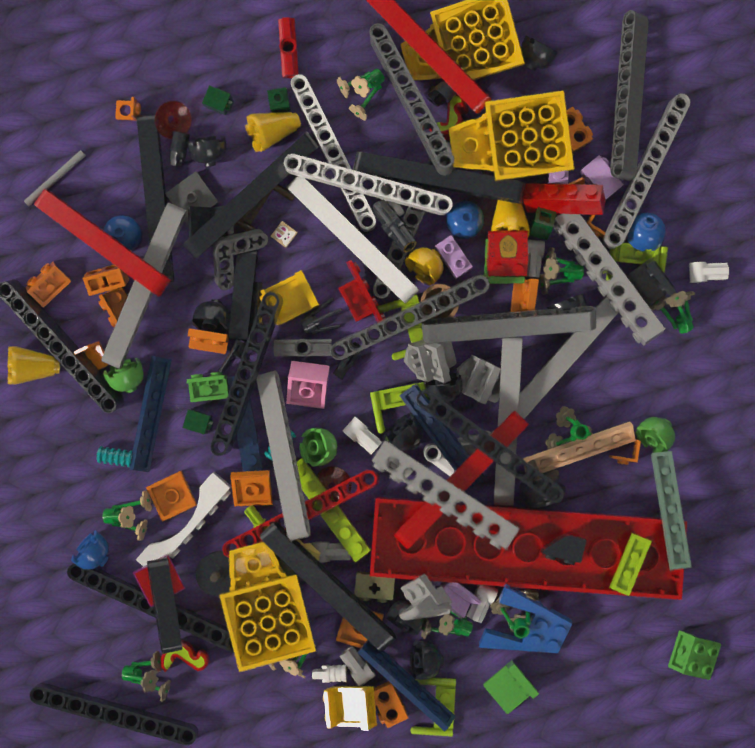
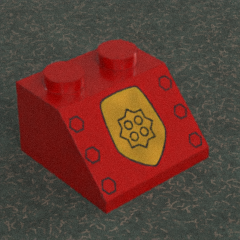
M527 230L488 231L486 259L488 276H527Z

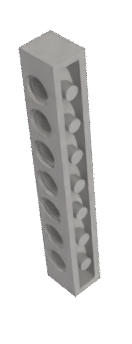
M560 214L554 221V230L559 236L562 234L565 238L564 242L567 248L576 253L578 263L587 268L589 278L598 283L600 293L604 297L607 296L609 298L611 308L615 312L618 311L622 316L621 321L634 332L632 335L637 343H642L645 346L663 334L665 330L663 325L580 214ZM576 228L578 233L571 234L568 229ZM587 243L589 248L584 250L579 245ZM592 258H598L601 261V263L598 265H594L591 263L590 260ZM609 273L612 279L605 280L602 278V274ZM619 288L623 291V295L617 296L613 290ZM632 304L635 310L627 311L625 305ZM642 319L646 322V326L639 327L636 321Z
M384 441L372 459L375 463L373 467L382 473L384 470H387L391 473L390 478L399 484L401 481L408 484L407 489L414 494H417L419 491L425 495L423 498L431 505L437 503L441 506L440 511L446 515L454 514L458 517L457 522L465 527L469 524L475 528L473 532L481 538H484L486 535L492 539L490 543L498 549L501 547L507 549L519 528L386 441ZM393 457L397 458L400 462L399 467L396 469H391L388 466L389 459ZM410 468L416 471V477L412 480H408L405 477L406 470ZM426 479L431 480L433 483V487L429 491L422 489V482ZM443 490L449 493V499L445 502L440 501L438 498L439 493ZM460 501L466 504L465 511L461 513L455 510V505ZM481 513L483 516L480 523H473V514ZM494 523L498 524V533L490 534L489 526Z

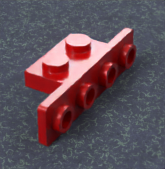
M352 260L347 261L346 264L354 280L342 285L338 289L355 322L372 313L377 322L385 319L384 314H380L376 308L379 306L374 296L371 297L368 292L370 288L365 279L362 280L359 275L361 270L356 262L353 263Z

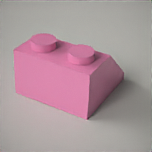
M291 361L286 404L324 409L330 366Z

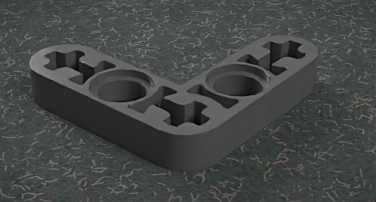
M261 229L220 237L213 243L215 283L221 290H228L234 285L233 255L261 249L268 243V236ZM241 239H244V244L240 247H237V242ZM224 260H227L228 264L225 267L220 268V263Z

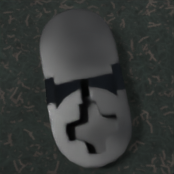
M445 82L431 86L424 93L426 99L437 107L445 102L449 103L457 95Z

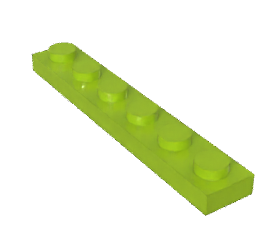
M303 458L298 460L297 466L302 491L307 498L311 499L325 492L327 489L310 466L304 462ZM317 500L314 503V507L320 511L323 504L320 500ZM339 505L321 514V517L355 562L371 551Z

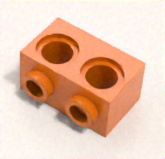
M571 107L566 112L567 117L573 120V125H568L571 150L574 153L593 140V133L589 126L585 127L582 122L583 117L580 111ZM574 134H581L583 141L577 142L574 139Z
M110 265L86 272L83 281L88 295L91 296L124 287L128 283L129 278L120 268Z
M387 681L374 688L375 706L379 709L380 713L377 715L381 724L385 723L386 727L389 728L408 719V713L396 687L392 683ZM381 692H387L389 697L386 700H382L378 695ZM394 709L397 711V715L389 717L386 714L387 711Z

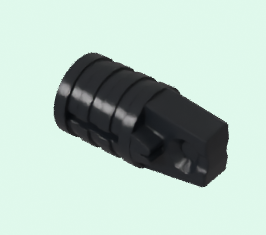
M173 131L170 147V165L182 167L187 154V142L189 141L190 134Z

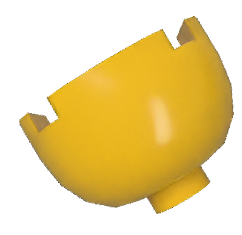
M418 248L405 259V265L410 272L414 270L417 274L415 277L426 285L431 286L443 273L441 255L435 249Z

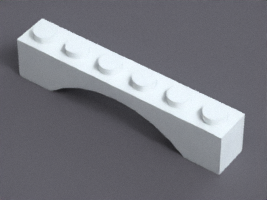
M213 472L200 486L197 508L186 527L172 538L151 543L136 560L142 566H145L147 561L158 559L166 554L173 559L180 552L178 547L182 543L186 545L193 537L192 531L195 528L199 530L206 522L204 518L207 514L212 515L218 509L216 504L220 500L225 501L231 494L229 489L232 486L216 472Z

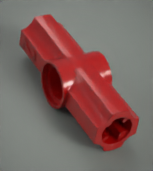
M285 17L278 19L279 47L281 52L282 78L290 79L295 75H299L295 18ZM288 44L294 47L290 52L284 51V47Z

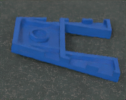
M505 584L499 597V603L532 612L531 625L528 626L530 633L522 639L485 628L479 641V647L559 653L572 626V619L552 608L550 610L544 607L541 602L533 601L526 597L525 593L519 590L517 592L510 588L509 584Z

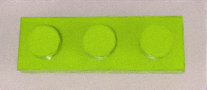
M631 534L610 585L611 589L628 596L630 595L652 541L636 534Z

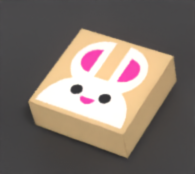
M282 221L271 237L287 248L297 235V232Z

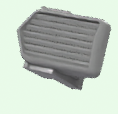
M423 340L409 343L404 363L416 374L417 379L425 382L435 379L446 383L451 380L449 368L456 364L452 342L425 343Z
M471 355L470 358L457 368V377L460 374L462 378V393L483 404H486L487 400L494 403L498 402L500 398L501 368Z
M425 574L401 587L404 596L412 604L399 614L401 619L413 620L451 613L452 606L450 604L452 600L442 586L435 589Z

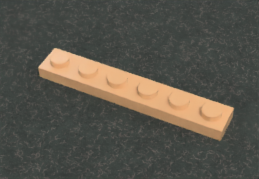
M627 422L592 434L584 440L572 441L522 459L527 463L530 460H535L539 471L545 473L636 441L634 428L631 422Z

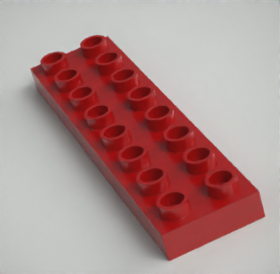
M376 497L370 566L371 577L414 580L425 574L430 581L491 586H505V584H509L510 587L628 596L611 589L610 585L630 536L633 533L652 542L629 596L682 600L684 569L670 570L662 518L484 505L519 528L507 549L504 547L498 549L490 543L492 539L486 535L484 538H481L473 532L475 528L469 524L465 527L457 522V516L454 514L448 516L445 513L409 549H406L393 535L426 501ZM457 503L455 505V510L459 513L466 509L465 503ZM479 512L474 513L472 516L473 523H480L483 519L482 514ZM684 520L685 532L687 535V521ZM491 524L489 526L490 534L498 533V524ZM563 534L587 540L582 562H576L575 565L564 563V559L558 557L556 560L544 558L545 554H542L540 551L543 546Z

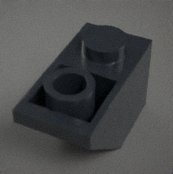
M563 534L543 546L540 552L545 554L544 558L556 560L558 557L564 559V563L575 565L576 562H582L587 540Z

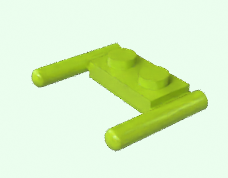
M623 242L618 247L610 249L609 254L615 262L643 264L653 257L665 273L668 247L660 246L654 251H651L652 249L640 251L633 248L629 243ZM607 273L606 280H611L612 276Z
M416 294L406 304L400 299L380 305L377 310L379 313L401 307L402 311L419 303ZM411 312L404 315L405 320L408 322L415 320V316ZM422 322L407 329L411 343L423 340ZM406 350L393 353L392 359L399 360L405 358Z
M424 382L416 383L421 391L425 390ZM414 384L370 393L378 433L385 432L381 410L406 405L400 395Z
M434 677L425 680L415 679L421 685H436L435 698L454 714L456 679ZM453 722L445 732L435 723L434 728L412 726L410 731L412 734L452 737Z

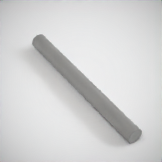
M80 150L27 197L24 202L28 206L33 204L44 188L48 190L86 155Z

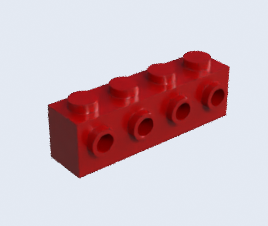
M526 184L523 196L527 213H535L537 207L555 211L556 214L603 215L606 200L603 185Z

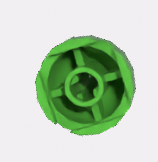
M135 358L136 362L126 359L120 369L110 366L111 370L108 373L105 370L103 374L109 386L120 392L131 393L137 389L136 386L143 380L144 374L140 359Z
M650 417L637 427L636 436L646 448L648 445L652 447V452L654 453L667 452L675 441V432L672 424L665 418Z
M311 428L303 433V443H300L299 448L305 463L317 467L326 465L335 458L337 441L331 432L322 428Z

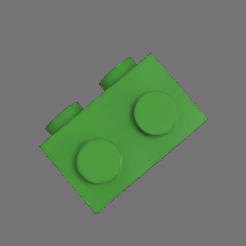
M220 372L210 373L211 377H203V374L191 375V379H187L190 402L226 399L229 394L227 375H222Z

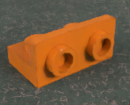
M54 262L45 264L40 270L41 273L37 277H31L25 287L27 293L43 308L71 282Z
M527 279L524 283L513 284L510 312L535 310L538 279Z
M123 287L98 295L100 301H98L103 311L107 310L110 315L108 320L113 328L128 297Z
M189 328L190 349L221 354L227 353L229 335Z

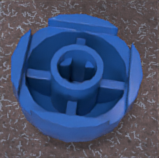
M471 201L455 203L447 214L446 224L448 230L453 236L458 238L470 239L480 233L484 225L482 209Z
M648 212L636 215L627 234L628 243L640 251H645V249H652L651 251H654L662 245L665 239L666 227L658 215Z
M119 215L112 217L104 226L103 230L132 252L142 241L140 225L129 216Z
M95 530L94 535L90 533L77 547L76 550L79 551L77 556L73 554L71 561L82 569L90 570L97 566L102 567L108 560V542Z

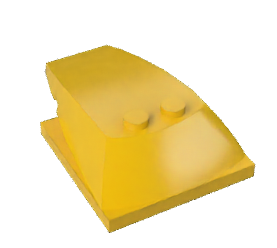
M465 0L430 12L433 24L430 25L426 32L473 80L525 64L508 0ZM406 41L400 44L406 67L413 80L441 78Z
M564 91L485 102L486 113L482 114V117L471 119L449 128L454 167L494 171L495 181L574 170Z
M264 542L230 550V592L220 594V599L239 672L315 652L316 649L297 575L286 576L274 552Z

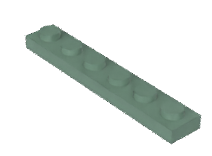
M672 451L652 453L651 458L670 570L691 568Z

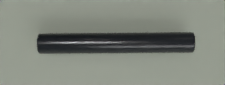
M255 282L250 332L261 302L259 296H261L262 282Z

